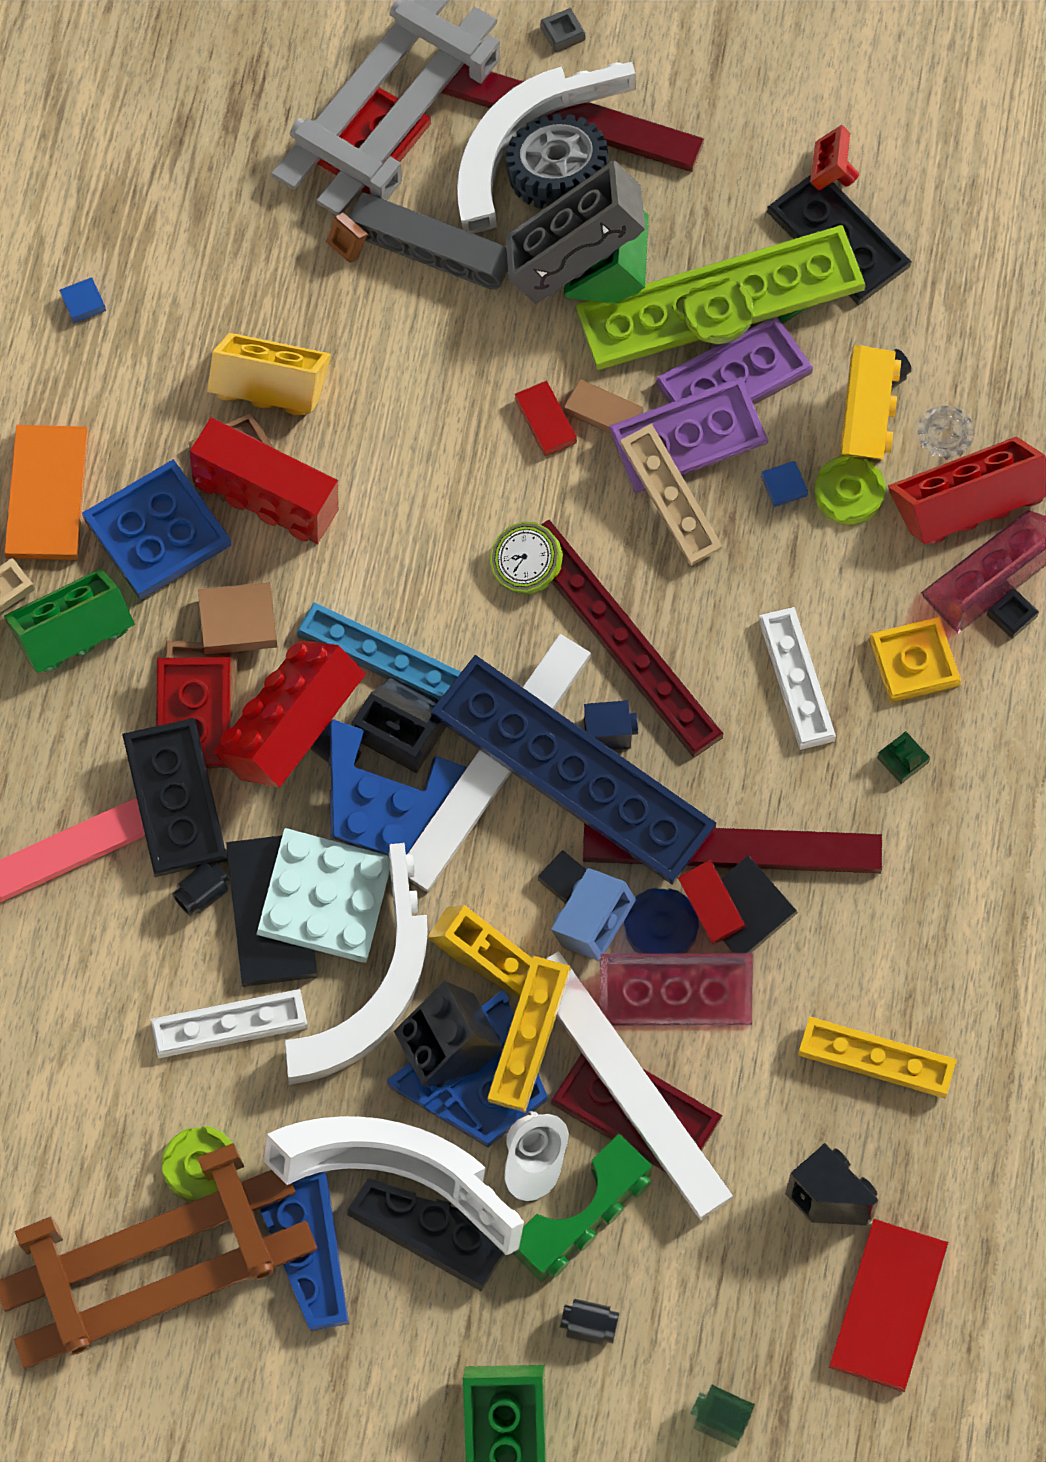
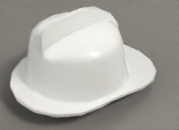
M529 1111L526 1116L518 1119L510 1127L506 1140L508 1155L504 1181L508 1191L516 1198L524 1201L538 1200L547 1195L556 1185L569 1137L567 1126L559 1117L551 1114L539 1115L536 1112Z

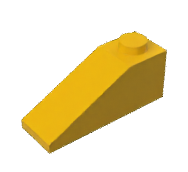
M467 906L447 907L427 936V939L457 962L520 999L527 971L533 958Z

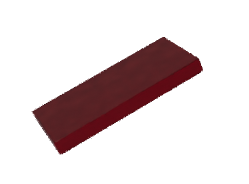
M581 1053L552 1098L551 1105L610 1140H613L620 1134L649 1163L666 1172L585 1056ZM643 1069L702 1152L722 1120V1115Z

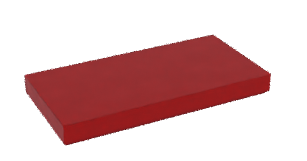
M873 1219L829 1368L905 1392L949 1242Z

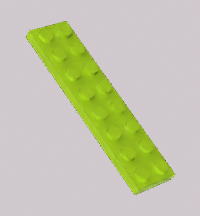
M843 225L646 283L645 288L637 295L630 296L619 303L586 301L576 304V313L597 371L701 340L693 335L685 324L683 305L694 284L707 277H729V280L737 284L740 282L747 288L752 296L754 316L751 324L864 291L865 282Z

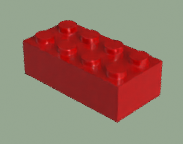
M210 417L189 451L192 482H194L198 489L207 494L216 493L225 496L226 501L234 508L239 510L246 508L256 513L266 524L271 526L278 524L288 529L290 534L298 540L304 542L310 540L319 544L339 510L337 479Z
M299 640L298 643L291 646L285 655L286 659L265 679L264 687L256 698L245 705L239 720L222 735L221 743L213 753L241 781L280 788L364 678L366 673L339 645Z

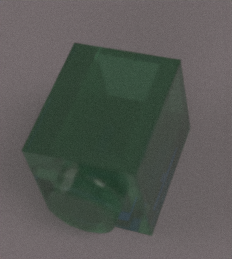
M711 1384L707 1395L699 1393L690 1413L696 1416L694 1429L734 1448H738L753 1414L755 1404Z

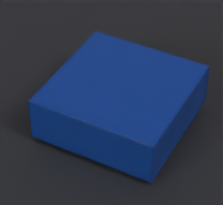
M92 277L60 289L61 297L73 323L106 311L105 304Z
M795 461L762 471L761 473L762 481L774 507L807 497L808 489Z

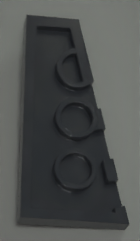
M367 1179L348 1208L347 1215L479 1291L483 1290L505 1255L458 1208L452 1207L451 1203L443 1200H428L416 1196L415 1192Z

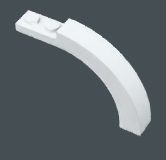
M612 63L604 69L592 72L580 71L568 78H565L561 66L524 81L500 98L476 126L462 156L457 186L462 230L474 234L497 228L492 199L493 185L500 162L506 153L507 146H509V141L512 136L517 137L516 131L521 127L527 129L526 123L532 120L536 122L539 120V117L546 116L560 109L636 90V73L633 63Z
M405 843L389 845L396 945L387 975L373 997L348 1020L319 1034L285 1040L288 1085L327 1077L365 1057L392 1032L414 997L426 954L428 935L427 915L412 916V913H418L416 890L409 891L408 877H414L413 854L406 855Z
M368 1117L319 1118L285 1126L267 1134L263 1162L286 1185L306 1176L338 1169H371L394 1173L420 1182L447 1198L506 1255L519 1249L524 1221L516 1211L510 1209L495 1195L489 1186L483 1183L485 1167L458 1146L437 1135L403 1123Z

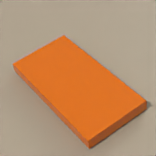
M16 425L5 543L6 559L78 560L88 444L87 426Z

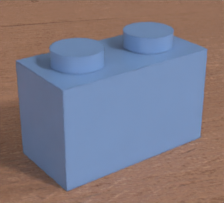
M587 868L583 877L574 885L572 895L564 909L556 915L551 930L563 948L600 962L636 899L625 881Z

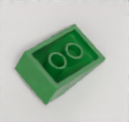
M545 1365L465 1366L463 1374L466 1462H547Z

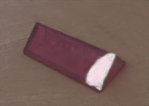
M1027 510L921 592L923 598L959 634L986 613L990 607L1012 588L1017 589L1046 566V516Z
M753 953L600 954L599 1005L600 1010L612 1026L752 1025Z

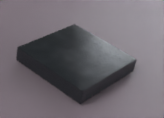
M749 855L721 878L746 925V928L722 941L740 961H743L798 912Z

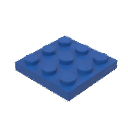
M174 459L82 512L84 521L139 600L232 546L230 537Z

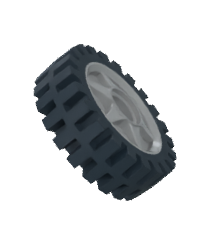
M553 114V120L548 121L547 116L539 117L540 124H536L532 120L526 123L527 130L521 127L516 131L517 137L512 136L506 149L507 172L512 189H514L515 194L519 198H523V202L528 205L534 202V207L542 209L544 204L549 206L609 164L607 143L602 131H598L594 123L588 125L585 118L580 117L576 122L575 115L567 114L565 120H562L561 114Z

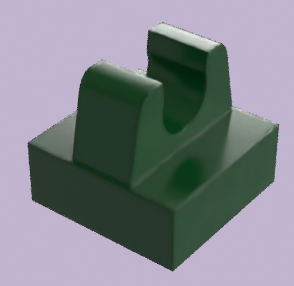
M905 731L879 751L877 759L902 784L926 766L930 761V756Z

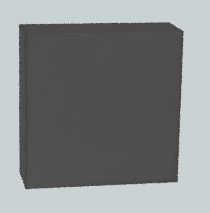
M571 8L540 20V27L554 52L585 40L586 33Z

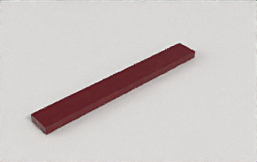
M464 63L441 93L491 108L500 98L524 81L491 71L480 84L470 78L469 66ZM590 102L570 106L546 115L548 121L553 120V114H561L562 120H565L567 114L575 115L576 122L580 117L585 118L588 125L594 123L598 131H602L607 146L689 172H693L704 145V138Z
M549 519L541 525L549 529L560 542L563 554L561 570L557 577L555 576L551 581L552 584L691 756L695 758L723 739L724 733Z
M584 823L583 862L642 864ZM715 828L687 866H699L711 860L714 867L734 868L749 855L760 869L881 874L882 834Z

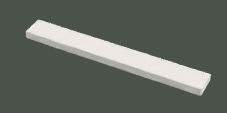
M560 634L523 688L555 709L590 659L591 652ZM479 750L408 854H413L414 877H408V881L427 893L431 890L511 771Z
M559 951L547 958L548 960L568 965ZM571 969L556 1017L697 1217L702 1220L731 1201L733 1195Z

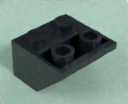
M392 678L370 693L352 721V726L364 730L361 744L415 773L419 771L447 727L431 715V711L437 702Z
M445 980L394 1030L421 1085L425 1087L477 1073L503 1047L474 993Z
M826 1143L820 1146L790 1173L785 1193L811 1222L867 1226L873 1219L879 1201L876 1197L877 1191L874 1186L864 1177L859 1179L849 1169L851 1165L845 1155L836 1148L831 1150Z

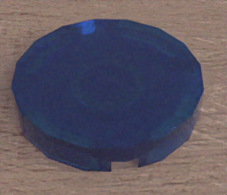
M651 888L637 895L634 905L624 920L626 939L633 950L645 959L657 962L675 960L686 954L696 942L699 930V919L688 897L678 890L670 888L668 890Z

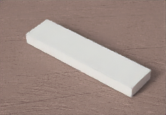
M795 607L759 615V623L799 749L802 750L835 742L836 735Z
M300 989L151 1019L158 1059L308 1029Z

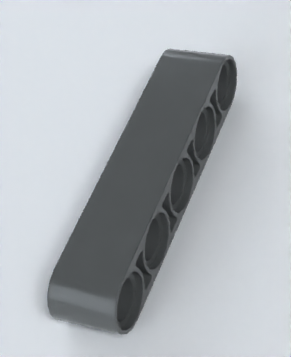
M360 195L349 215V218L367 233L366 242L492 290L499 289L508 272L507 248L505 246L374 195Z

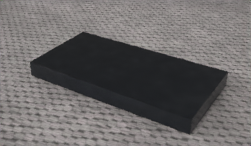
M809 175L767 206V213L792 239L843 225L865 282L864 291L848 295L859 306L910 268L911 260L834 182L818 191L810 182L811 175Z
M195 718L123 733V741L154 877L198 868L204 862L211 865L228 861Z
M282 835L226 842L242 987L317 978L315 952L313 949L256 935Z

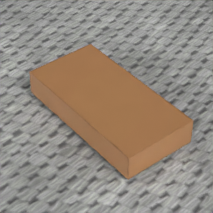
M580 379L564 406V413L610 433V425L642 414L643 407Z

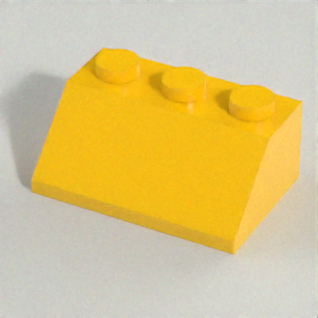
M228 333L212 351L207 392L217 394L219 399L226 401L243 399L251 401V404L256 407L270 408L277 406L286 408L285 411L293 415H305L306 413H311L318 404L331 354Z
M853 345L849 364L840 456L883 460L884 452L891 453L893 432L887 431L888 417H895L897 396L891 395L892 381L899 382L901 360H895L896 351Z

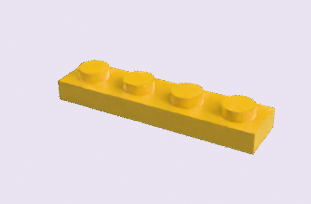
M533 956L487 1098L488 1102L526 1112L571 971L569 965Z
M811 1016L808 1018L798 1056L944 1099L947 1097L957 1059Z

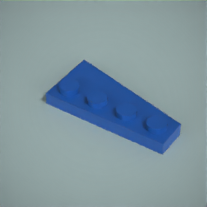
M325 1171L292 1182L296 1195L260 1209L270 1235L307 1220L318 1251L288 1262L283 1266L311 1331L349 1324L329 1183Z

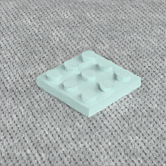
M284 828L256 935L366 963L390 871L389 855Z

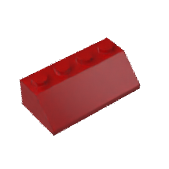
M1016 436L890 484L888 489L910 534L923 544H935L943 541L947 535L954 532L975 529L978 523L985 520L1004 518L1011 513V510L1041 503L1043 498L1046 497V457L1043 453Z

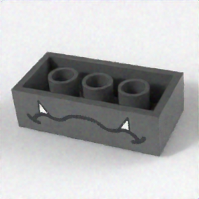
M613 160L507 234L509 281L537 304L544 298L554 295L559 288L572 279L582 276L588 268L600 260L611 256L616 249L626 242L636 239L645 230L641 185Z

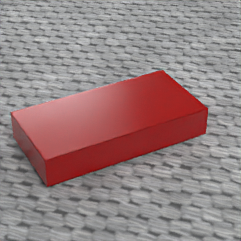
M547 380L515 393V401L544 456L577 443V436Z
M711 860L677 877L713 945L746 928Z

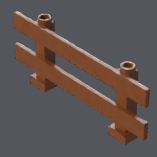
M232 1143L197 1157L208 1182L215 1180L218 1192L59 1255L55 1243L63 1241L59 1226L52 1217L14 1231L19 1246L27 1255L32 1254L35 1266L0 1279V1301L3 1310L7 1312L46 1296L55 1320L52 1324L14 1339L23 1368L28 1369L64 1353H68V1355L79 1354L89 1349L90 1343L249 1278H252V1280L266 1278L274 1273V1268L318 1251L307 1220L263 1238L255 1219L254 1211L296 1195L293 1183L286 1185L272 1170L241 1182L237 1170L244 1168V1164L235 1144ZM230 1221L239 1248L84 1311H79L71 1285Z

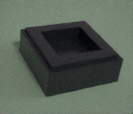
M1015 588L1007 592L987 611V616L1012 639L1035 620L1039 614V611Z
M562 850L538 875V881L566 904L572 895L574 885L583 877L586 869Z

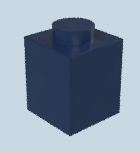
M628 700L584 704V727L587 733L612 750L631 748L632 735H638L637 714L629 712Z

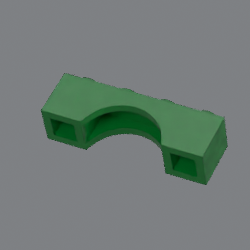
M620 1134L592 1159L591 1172L596 1182L597 1191L592 1202L584 1211L566 1219H551L536 1214L523 1226L519 1249L512 1252V1254L541 1282L548 1276L554 1279L560 1275L570 1263L567 1258L577 1248L580 1251L585 1250L597 1237L594 1231L604 1222L608 1225L614 1222L624 1210L622 1204L631 1195L635 1198L639 1197L651 1184L652 1181L649 1177L651 1176L652 1165Z

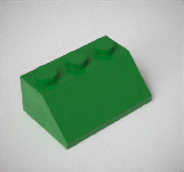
M644 211L645 230L636 239L626 242L616 249L611 256L600 260L588 268L582 276L564 285V295L568 299L619 303L630 296L637 295L644 289L646 282L649 215Z
M102 568L4 615L27 661L36 673L52 671L58 668L63 660L73 655L81 656L87 654L95 648V644L107 638L109 640L119 638L128 631V628L135 625L119 587Z

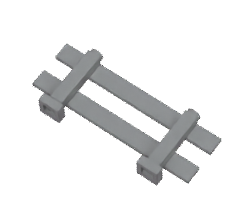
M395 0L389 12V15L395 18L393 27L314 122L308 118L305 121L301 118L295 121L290 130V136L296 139V144L272 172V177L295 190L317 162L322 159L341 171L317 199L318 205L335 215H339L348 208L365 185L370 188L371 195L387 201L402 182L401 163L390 157L399 143L464 63L469 66L470 78L481 84L500 61V40L489 35L490 31L497 24V19L474 7L457 27L438 16L450 0ZM419 38L440 49L359 149L339 137Z

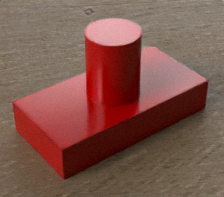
M843 125L815 141L810 182L818 191L835 180H838L843 187H848L859 176V172L848 161L851 133Z

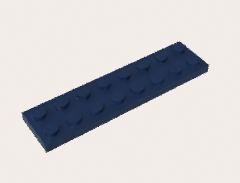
M474 655L431 711V715L672 885L716 827L714 820L477 655Z

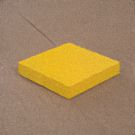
M940 617L870 633L869 641L890 703L961 685V678Z

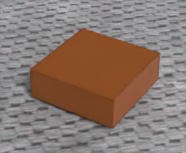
M341 213L335 216L326 243L351 263L359 258L367 233L346 214Z

